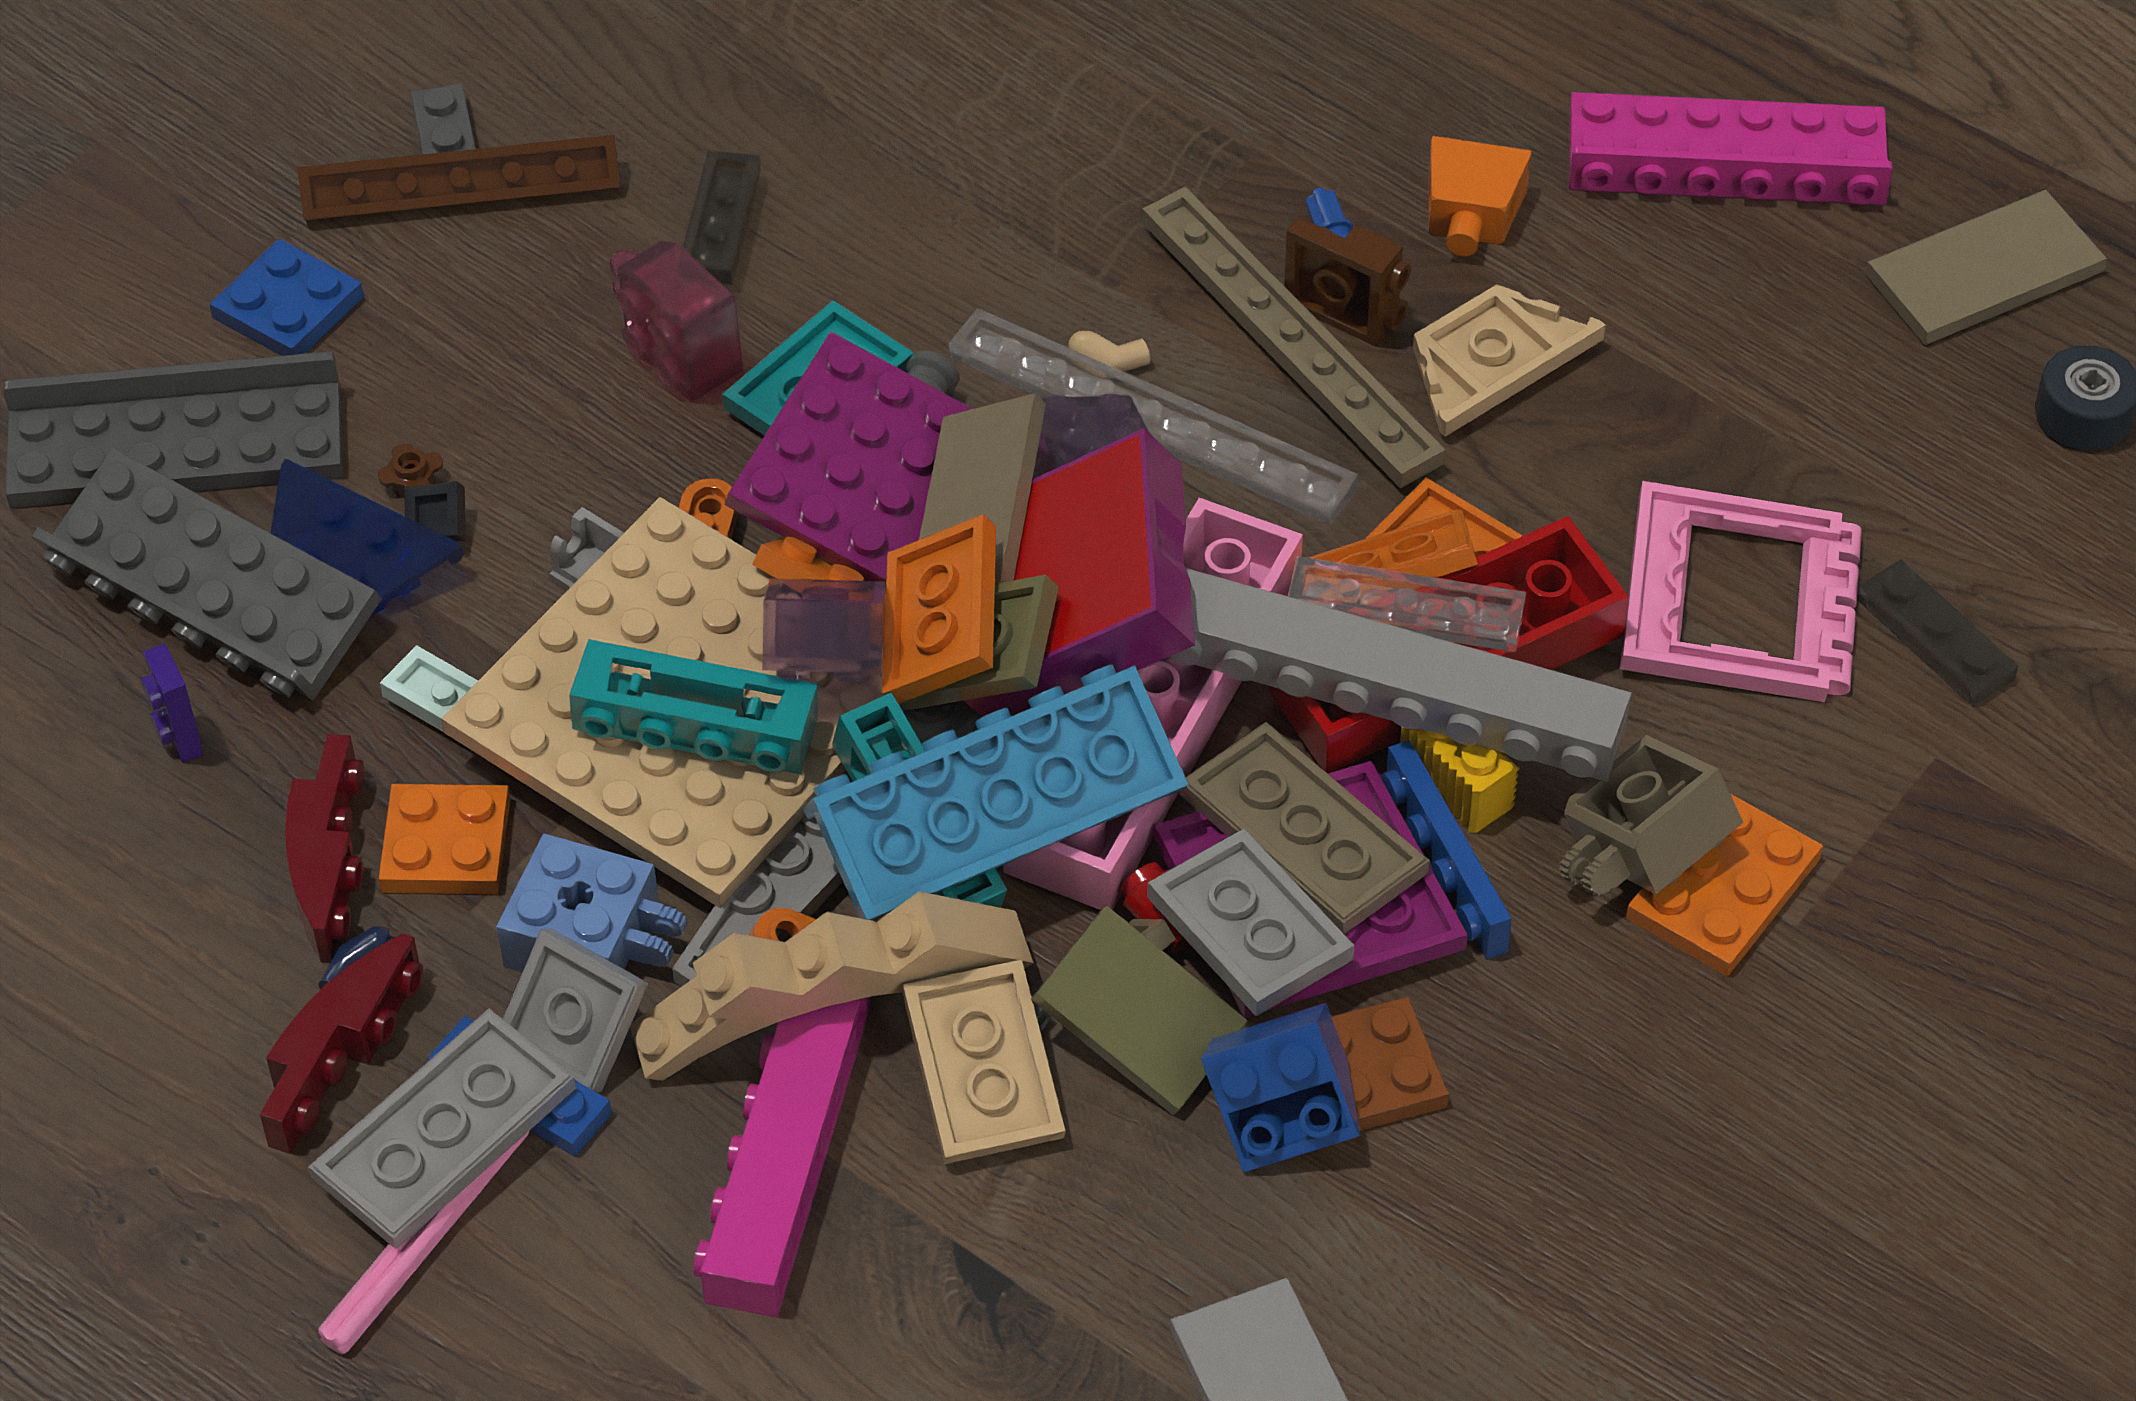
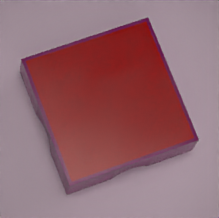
M1145 428L1032 479L1014 580L1046 574L1059 586L1037 688L963 700L982 717L1003 708H1008L1011 716L1031 709L1028 702L1030 698L1057 686H1061L1064 695L1084 686L1081 678L1102 667L1113 664L1116 673L1135 666L1138 671L1195 646L1191 583L1183 557L1186 516L1182 464Z

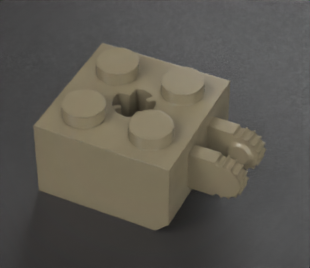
M1645 735L1614 761L1607 782L1593 778L1569 797L1564 814L1576 837L1577 843L1572 846L1571 851H1566L1565 856H1562L1563 859L1559 862L1561 863L1559 868L1561 870L1560 875L1564 877L1563 879L1575 885L1583 883L1582 887L1586 888L1587 892L1598 897L1600 895L1605 896L1607 892L1610 893L1611 888L1615 889L1626 879L1658 894L1666 886L1674 883L1685 870L1708 851L1719 846L1725 837L1743 823L1720 770L1653 737Z

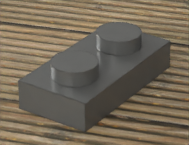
M462 83L411 91L422 154L475 149Z

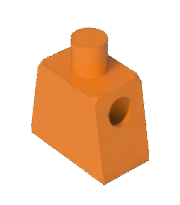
M1432 136L1428 174L1429 232L1434 236L1447 237L1446 246L1448 250L1459 256L1474 254L1477 251L1479 242L1493 245L1503 243L1527 194L1532 150Z

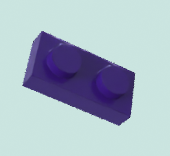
M164 643L143 651L149 675L140 678L152 710L159 709L150 713V717L161 744L166 745L172 742L182 763L204 755L185 682L166 644Z

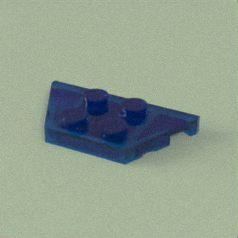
M285 459L281 464L270 533L374 589L382 600L370 617L383 610L390 600L405 596L421 586L422 583L419 579L421 576L447 560L451 565H454L465 555L460 543L295 462Z

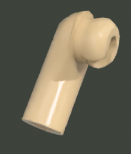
M1084 330L1074 333L1068 343L1072 359L1100 377L1113 376L1150 364L1149 350L1143 339L1117 346L1095 332Z

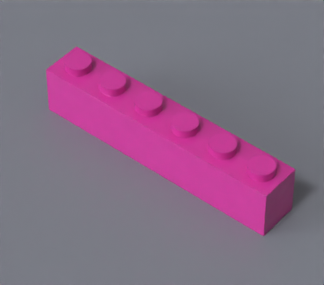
M870 997L827 1006L778 1022L775 1034H765L759 1057V1067L764 1070L759 1085L753 1083L749 1085L744 1101L743 1118L748 1121L743 1136L734 1135L728 1151L727 1171L731 1172L727 1188L718 1187L713 1197L710 1222L715 1224L710 1241L701 1240L695 1255L693 1274L694 1277L701 1278L705 1304L778 1318L871 1009Z

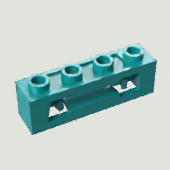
M590 639L587 641L569 694L572 729L584 731L588 735L597 738L615 737L640 742L653 749L671 748L695 753L714 761L726 759L756 765L769 772L787 771L797 774L802 773L818 719V688L815 683ZM613 663L650 670L651 679L643 678L642 675L637 673L629 675L614 672ZM745 689L782 697L777 704L761 701L760 697L746 698L744 694Z
M892 692L840 715L832 741V746L852 781L870 775L868 765L893 753L901 752L904 760L924 753L922 743ZM902 742L907 748L906 750H904L903 746L901 745ZM993 869L935 895L1001 908L1007 888L996 869Z

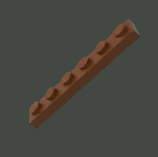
M615 135L297 167L304 220L621 187Z

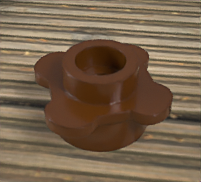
M400 444L393 448V458L387 467L379 470L378 478L381 485L392 487L395 494L404 498V487L435 484L434 473L443 468V459L436 452L426 454L413 448L410 444Z

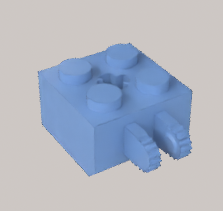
M543 833L496 928L503 965L508 969L523 972L540 930L546 928L558 931L625 969L629 959L658 967L668 965L674 951L672 946L668 944V941H664L663 938H658L656 935L651 936L649 933L643 932V930L659 935L665 934L667 937H679L683 934L688 920L676 908L666 907L664 904L657 902L659 898L654 864Z

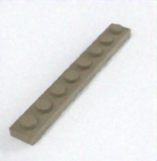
M1186 186L1142 209V224L1400 489L1445 463L1446 449Z

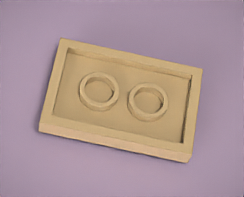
M1022 959L903 984L902 994L944 1164L1064 1138L1066 1131Z

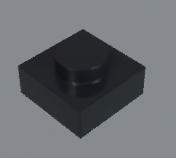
M454 481L404 487L405 541L408 544L416 547L466 541L465 487Z

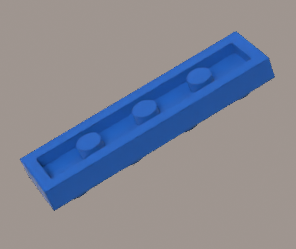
M1410 740L1388 747L1387 769L1385 773H1382L1381 779L1396 806L1399 805L1405 815L1406 824L1420 850L1424 849L1431 861V869L1445 895L1449 894L1457 907L1456 914L1468 934L1467 940L1475 939L1486 960L1507 953L1512 918Z

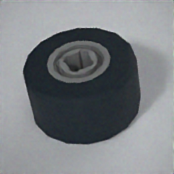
M2095 345L2074 346L2059 351L2046 363L2035 402L2037 422L2049 437L2063 446L2077 450H2102L2118 444L2129 434L2136 414L2135 368L2126 358L2115 351Z

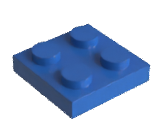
M279 238L209 305L213 319L280 356L306 353L364 297L360 281Z

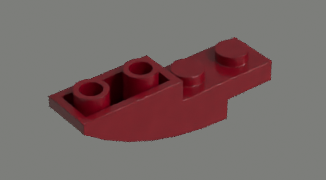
M327 734L316 779L292 778L286 809V856L291 881L307 937L321 963H330L335 955L338 940L346 941L348 938L351 910L347 904L350 893L360 890L363 877V860L361 857L354 855L350 837L352 811L349 804L352 794L359 795L362 790L364 764L362 760L355 758L351 736Z
M403 933L376 947L350 964L329 981L299 1011L282 1032L266 1057L274 1086L273 1092L260 1112L268 1147L291 1154L301 1135L309 1134L314 1128L319 1116L320 1102L329 1086H336L342 1079L348 1058L368 1065L378 1046L388 1043L396 1026L397 1012L406 997L412 998L416 994L423 978V965L419 962L413 936Z

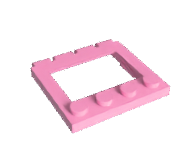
M1642 481L1638 499L1628 589L1629 599L1620 669L1825 702L1827 694L1846 695L1851 687L1853 659L1851 652L1854 646L1856 618L1854 608L1857 604L1859 567L1857 565L1860 562L1861 527L1857 524L1842 522V513ZM1692 525L1803 543L1793 660L1768 656L1767 652L1712 643L1709 647L1680 642Z

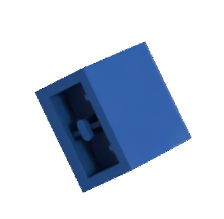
M1327 1003L1214 1038L1203 1053L1201 1061L1243 1172L1359 1137L1360 1128L1348 1061Z

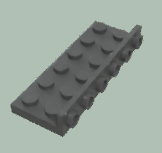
M332 352L304 353L53 377H34L8 380L3 384V394L9 411L6 497L10 509L74 503L112 448L193 492L343 478L341 385L335 355Z
M114 448L106 456L54 533L50 534L38 527L31 536L45 550L41 557L42 560L55 570L69 577L74 570L87 576L84 581L85 584L109 600L113 601L117 594L130 600L128 607L152 624L157 625L161 618L174 625L171 631L186 643L197 649H201L204 643L218 649L215 655L222 662L243 674L248 667L263 674L260 681L285 698H289L294 691L312 702L314 701L382 600L374 589Z

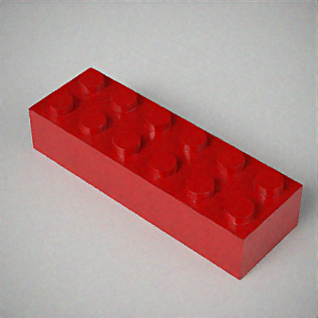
M1566 516L1476 557L1477 565L1421 582L1353 613V615L1553 670L1624 637L1629 596L1570 517ZM1269 686V693L1321 769L1327 774L1400 741L1401 726L1394 721L1363 712H1348L1332 703L1307 696H1292L1279 688Z

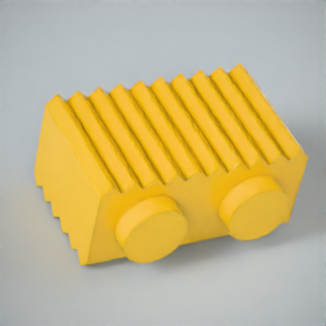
M1401 726L1400 743L1410 740L1449 810L1453 811V817L1460 819V825L1468 826V833L1479 832L1511 810L1515 805L1513 800L1516 797L1514 793L1517 790L1515 786L1518 783L1516 779L1519 776L1517 771L1520 768L1503 752L1476 744L1464 745L1448 736L1419 728L1408 729Z

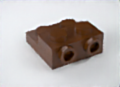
M1297 217L1287 229L1284 287L1317 320L1375 347L1389 330L1396 331L1404 321L1408 310V302L1399 298V295L1409 279L1411 265L1402 261L1403 246L1383 235H1377L1358 225H1355L1345 238L1325 227L1317 226L1300 217Z

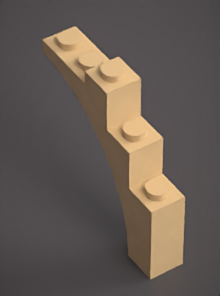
M919 891L879 921L826 912L786 942L733 933L693 962L696 977L634 1021L630 1029L645 1078L663 1081L696 1059L733 1040L785 1019L835 1004L871 996L902 992L903 984L1021 959L1025 969L1033 964V960L1016 911Z

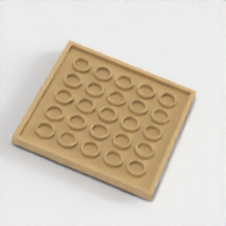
M659 497L441 718L442 729L445 734L721 908L806 815L803 808L814 797H817L813 788L842 775L846 771L832 746L839 716L883 696L884 641L755 567L752 564L756 554ZM588 639L817 684L818 719L802 773L797 774L787 771L769 772L756 765L726 759L714 761L695 753L671 748L653 749L640 742L615 737L597 738L588 735L584 731L572 729L569 694ZM613 663L614 672L629 675L637 673L642 675L643 678L651 679L650 670ZM745 689L744 694L746 698L760 697L761 701L777 704L782 697Z

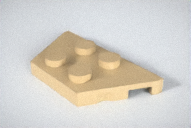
M1496 284L1414 334L1413 350L1440 433L1446 437L1604 340L1606 325L1601 320L1592 317L1587 325L1559 316L1560 306L1543 300L1528 299L1520 292Z

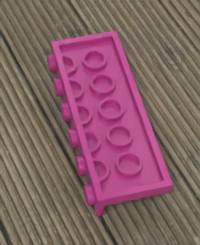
M1571 93L1569 190L1886 205L1892 176V162L1887 160L1885 107Z

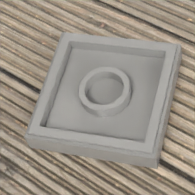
M552 928L541 929L503 1020L573 1075L576 1081L597 1093L602 1092L649 983Z

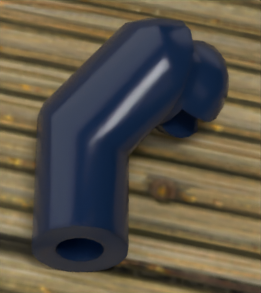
M373 926L342 944L318 983L320 990L350 964L376 947L395 938L389 934L390 929Z

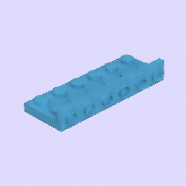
M1113 664L1102 667L1081 678L1084 686L1065 695L1061 686L1051 688L1028 700L1031 709L1014 716L1010 715L1008 708L1000 709L977 720L975 724L978 730L960 738L957 737L955 730L944 732L921 744L924 753L904 760L901 752H896L868 765L871 773L868 776L850 783L847 774H843L814 787L813 790L817 797H814L803 808L808 820L816 818L859 918L875 920L890 913L919 891L930 894L939 893L1187 787L1189 784L1136 667L1133 666L1116 673Z

